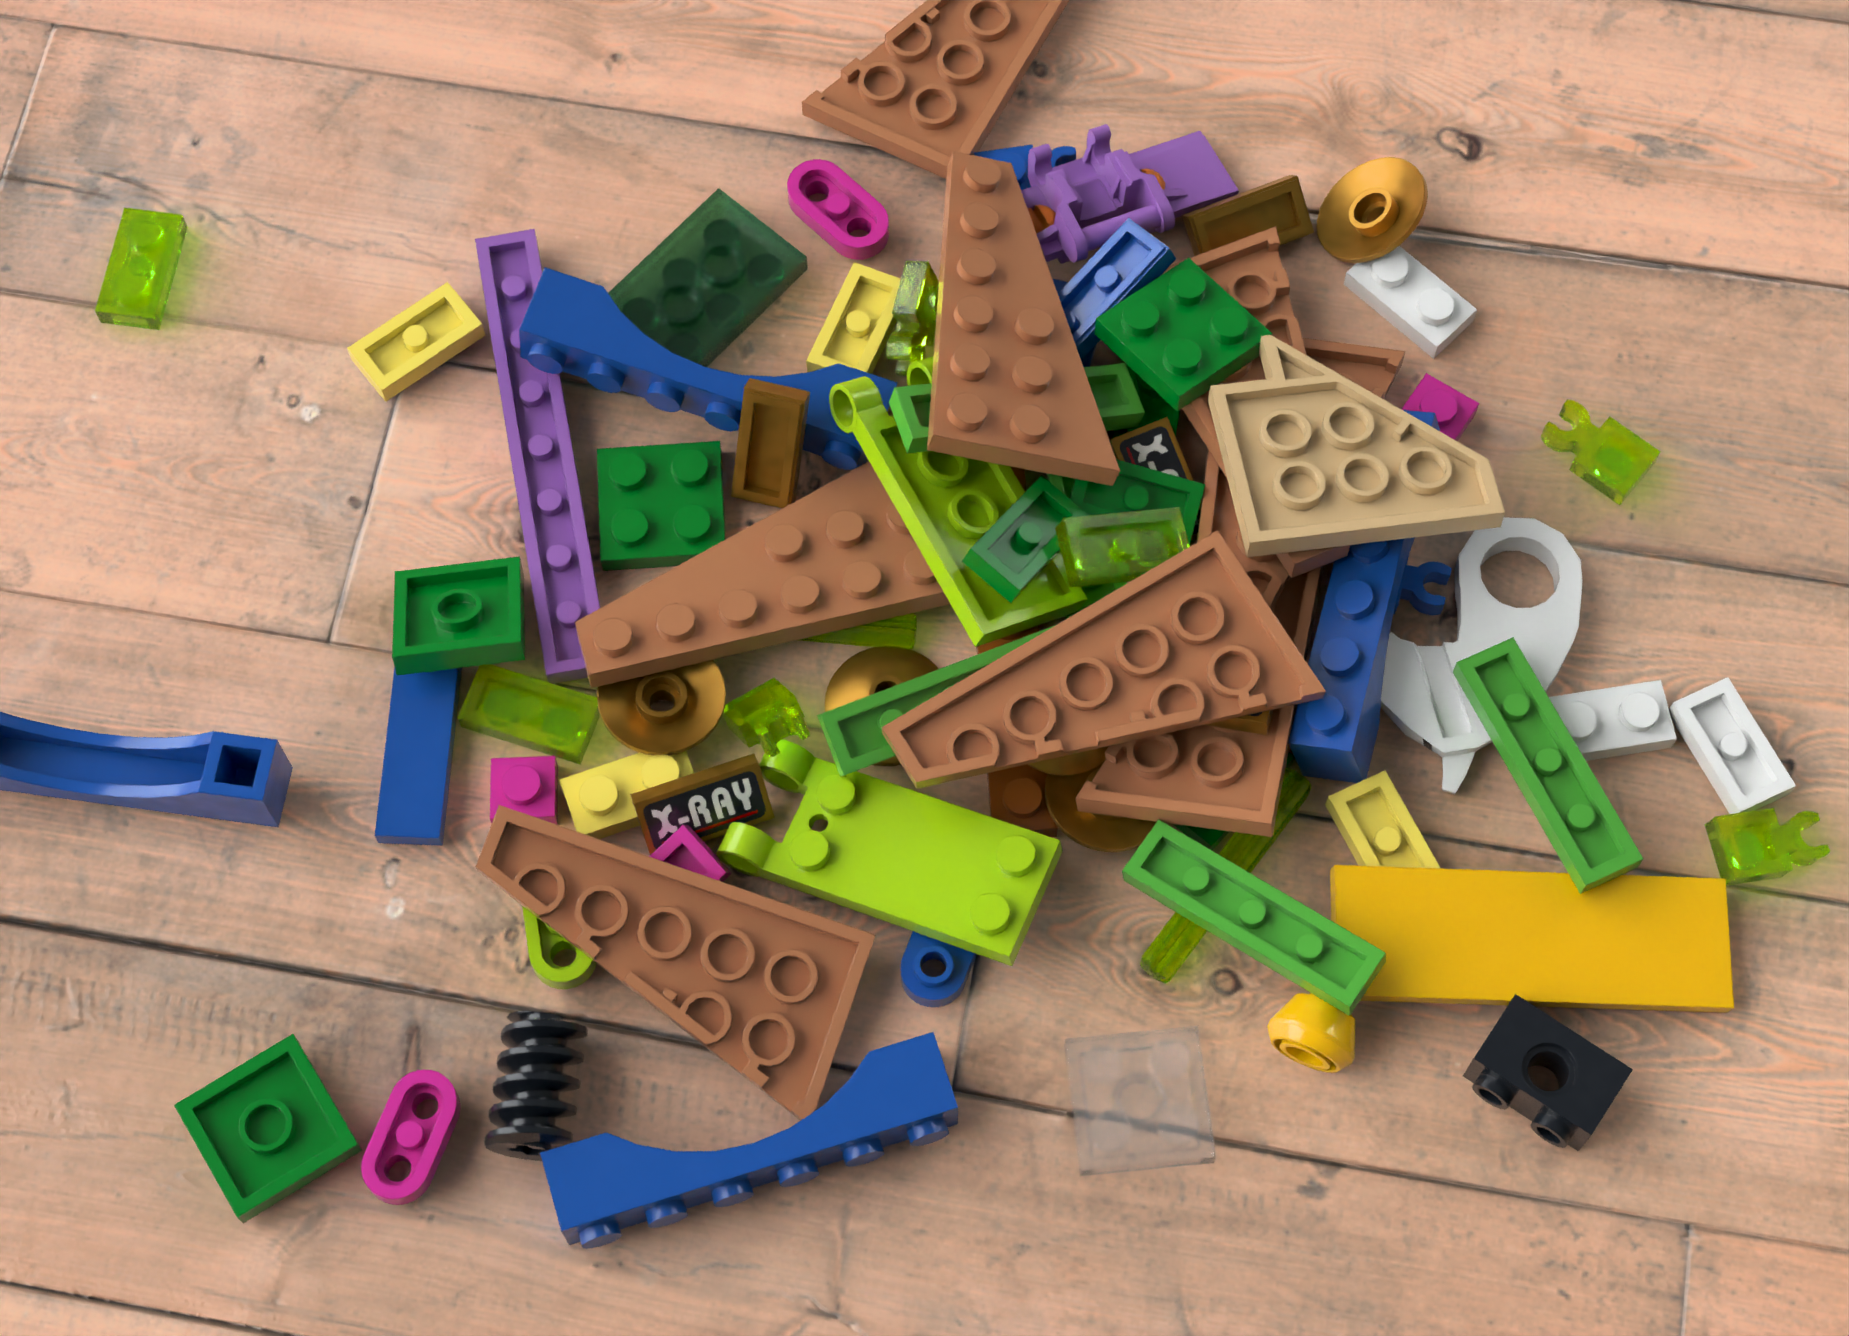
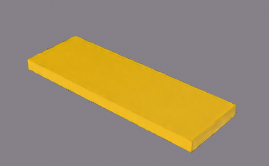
M1334 865L1330 870L1331 921L1386 953L1385 964L1360 1001L1508 1006L1516 994L1535 1007L1727 1013L1734 1009L1725 878L1621 875L1580 894L1568 873Z

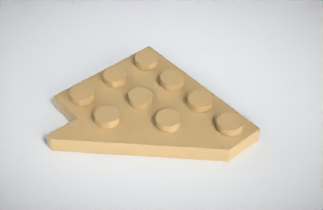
M1272 335L1261 336L1259 347L1266 379L1210 386L1208 403L1247 557L1498 528L1502 525L1505 510L1489 459Z

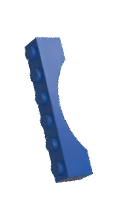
M546 267L542 272L519 329L520 358L528 360L532 366L543 372L559 374L563 371L587 379L592 386L604 392L618 393L624 391L645 398L650 405L662 411L677 412L682 410L703 417L710 425L724 431H737L739 429L744 387L749 378L809 391L810 399L803 450L822 456L828 464L844 470L855 469L869 460L853 432L846 433L836 424L829 404V394L832 386L863 376L870 378L877 386L889 416L891 413L889 400L894 387H897V382L839 363L812 372L776 377L738 375L704 367L672 353L645 335L619 310L603 286Z
M1403 410L1440 431L1435 413ZM1415 537L1350 545L1348 556L1334 561L1308 662L1309 667L1326 692L1322 699L1297 705L1288 741L1303 776L1358 783L1367 779L1379 730L1381 694L1390 628L1401 579Z
M0 712V790L279 828L293 767L276 739L215 731L178 737L120 736L63 728Z
M934 1032L869 1051L851 1078L822 1107L792 1127L755 1143L717 1151H671L638 1145L606 1132L541 1152L540 1155L561 1232L569 1245L581 1242L582 1248L589 1249L607 1245L618 1240L622 1236L620 1229L647 1221L648 1227L658 1228L679 1222L688 1216V1208L713 1201L715 1207H727L741 1203L754 1195L752 1188L779 1180L781 1187H790L808 1182L819 1175V1167L844 1160L847 1167L872 1162L884 1155L883 1147L909 1140L910 1145L914 1147L936 1142L949 1134L948 1127L958 1124V1105Z

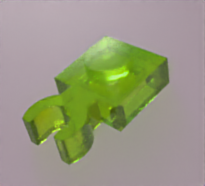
M929 261L905 262L892 311L897 325L895 331L889 336L885 355L887 359L898 360L895 370L897 376H907L908 367L912 362L925 359V345L933 346L935 339L939 280Z
M1567 399L1562 406L1559 416L1564 421L1569 422L1573 430H1561L1549 421L1543 429L1540 437L1541 440L1554 451L1572 452L1577 455L1569 470L1621 505L1656 463L1661 451L1610 416L1600 428L1596 427L1591 423L1589 413L1585 407L1576 401Z
M775 677L725 704L723 717L729 729L748 748L761 744L765 754L774 757L780 753L776 744L785 737L798 735L802 740L810 737V731L803 719L805 716L795 695Z
M1774 808L1715 816L1705 824L1720 877L1726 879V886L1781 878L1793 870L1791 863L1799 866H1808L1830 853L1828 845L1813 847L1806 844L1801 837V830L1808 829L1820 821L1818 813L1813 811L1799 812L1782 825H1779Z

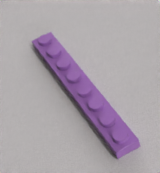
M535 229L475 239L546 676L549 685L588 678L575 622L601 607L560 373L551 374L543 372L532 366L528 360L520 358L519 329L543 272Z

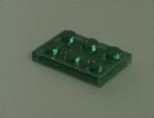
M718 188L608 294L619 310L645 335L672 353L708 367L808 269L807 256Z

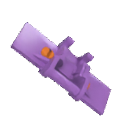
M1107 124L1089 129L1087 149L1083 158L1053 168L1051 164L1052 150L1049 144L1030 149L1028 154V179L1031 187L1021 190L1046 262L1058 259L1060 264L1069 261L1074 263L1086 259L1088 251L1102 247L1128 218L1149 233L1156 231L1162 233L1174 228L1175 218L1235 196L1239 192L1201 131L1128 154L1123 149L1111 152L1109 144L1111 131Z

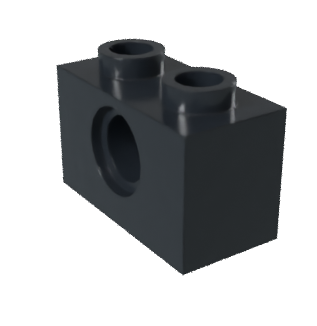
M1515 994L1473 1058L1463 1077L1474 1083L1472 1086L1474 1092L1490 1105L1504 1110L1511 1107L1531 1120L1530 1126L1532 1130L1545 1141L1561 1148L1569 1145L1579 1151L1595 1131L1633 1069ZM1543 1066L1551 1070L1558 1080V1090L1545 1091L1535 1086L1530 1080L1528 1067Z

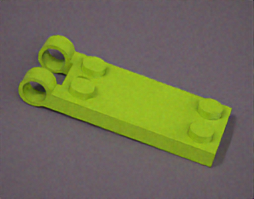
M934 356L912 362L907 370L908 386L932 383ZM863 376L832 386L829 394V404L836 424L842 431L846 433L853 432L975 647L1080 610L1088 598L1061 552L1049 562L1012 603L962 562L970 548L1025 493L1010 466L933 451L907 454L894 416H889L883 405L880 392L870 378Z
M772 739L759 764L763 779L780 789L804 794V797L782 843L775 841L771 836L753 826L732 822L716 852L722 862L744 874L776 882L1013 966L1063 850L1060 840L858 771L840 776L836 764L815 757L800 745L784 739ZM819 819L828 821V826L825 830L821 832L811 830L815 821Z

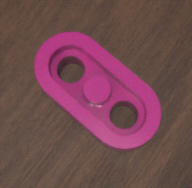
M822 159L808 160L793 169L787 181L790 208L797 217L844 257L854 260L874 257L884 249L889 238V219L885 208L874 197L830 161ZM818 193L827 196L822 201H812L809 199L811 195ZM855 230H864L869 233L863 237H853L850 235Z
M424 1069L413 1071L396 1083L363 1155L361 1163L363 1180L370 1191L385 1203L392 1205L408 1204L417 1200L426 1192L457 1124L461 1109L459 1096L448 1078L439 1072ZM429 1099L438 1102V1110L432 1117L428 1119L416 1117V1109L421 1102ZM405 1161L411 1164V1172L406 1179L400 1182L389 1180V1171L395 1163Z

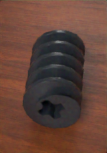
M516 1011L509 1013L506 1017L513 1023L506 1025L502 1029L501 1040L509 1049L502 1051L498 1055L496 1063L498 1069L505 1076L496 1079L492 1090L494 1096L502 1102L494 1104L489 1109L488 1115L490 1122L497 1126L498 1129L489 1131L485 1136L484 1143L486 1149L494 1153L524 1160L542 1161L541 1152L551 1150L552 1145L569 1143L573 1140V1134L556 1126L555 1122L557 1118L576 1115L577 1107L559 1099L560 1092L580 1088L581 1081L563 1073V1066L584 1062V1054L567 1047V1040L587 1037L588 1029L560 1015L534 1011Z

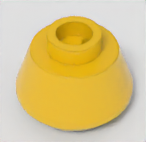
M1312 993L1295 994L1270 1019L1267 1025L1273 1047L1286 1057L1306 1067L1322 1072L1336 1073L1351 1065L1354 1061L1355 1018L1352 1015L1345 1014Z

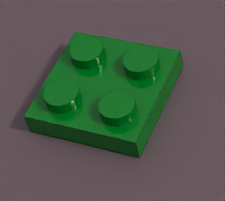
M1189 257L1097 317L1094 332L1101 341L1177 412L1209 391L1211 385L1219 384L1259 357L1261 336L1273 334Z
M720 441L597 449L600 562L603 571L678 566L726 540Z
M520 556L395 571L392 659L397 676L525 660L524 573Z
M294 1034L289 1035L174 1105L235 1215L242 1223L247 1222L363 1151Z

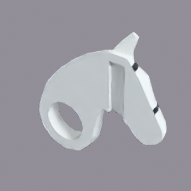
M1504 517L1501 527L1475 530L1465 544L1454 568L1458 624L1456 642H1443L1442 646H1417L1414 642L1400 639L1392 632L1389 634L1381 694V709L1407 737L1442 757V790L1444 792L1455 795L1468 772L1475 752L1492 742L1453 674L1456 662L1514 637L1546 692L1555 680L1570 651L1579 627L1583 583L1581 560L1564 534L1535 518ZM1503 551H1521L1533 555L1546 565L1552 575L1554 593L1546 602L1532 608H1515L1503 604L1487 591L1481 579V565L1489 557Z

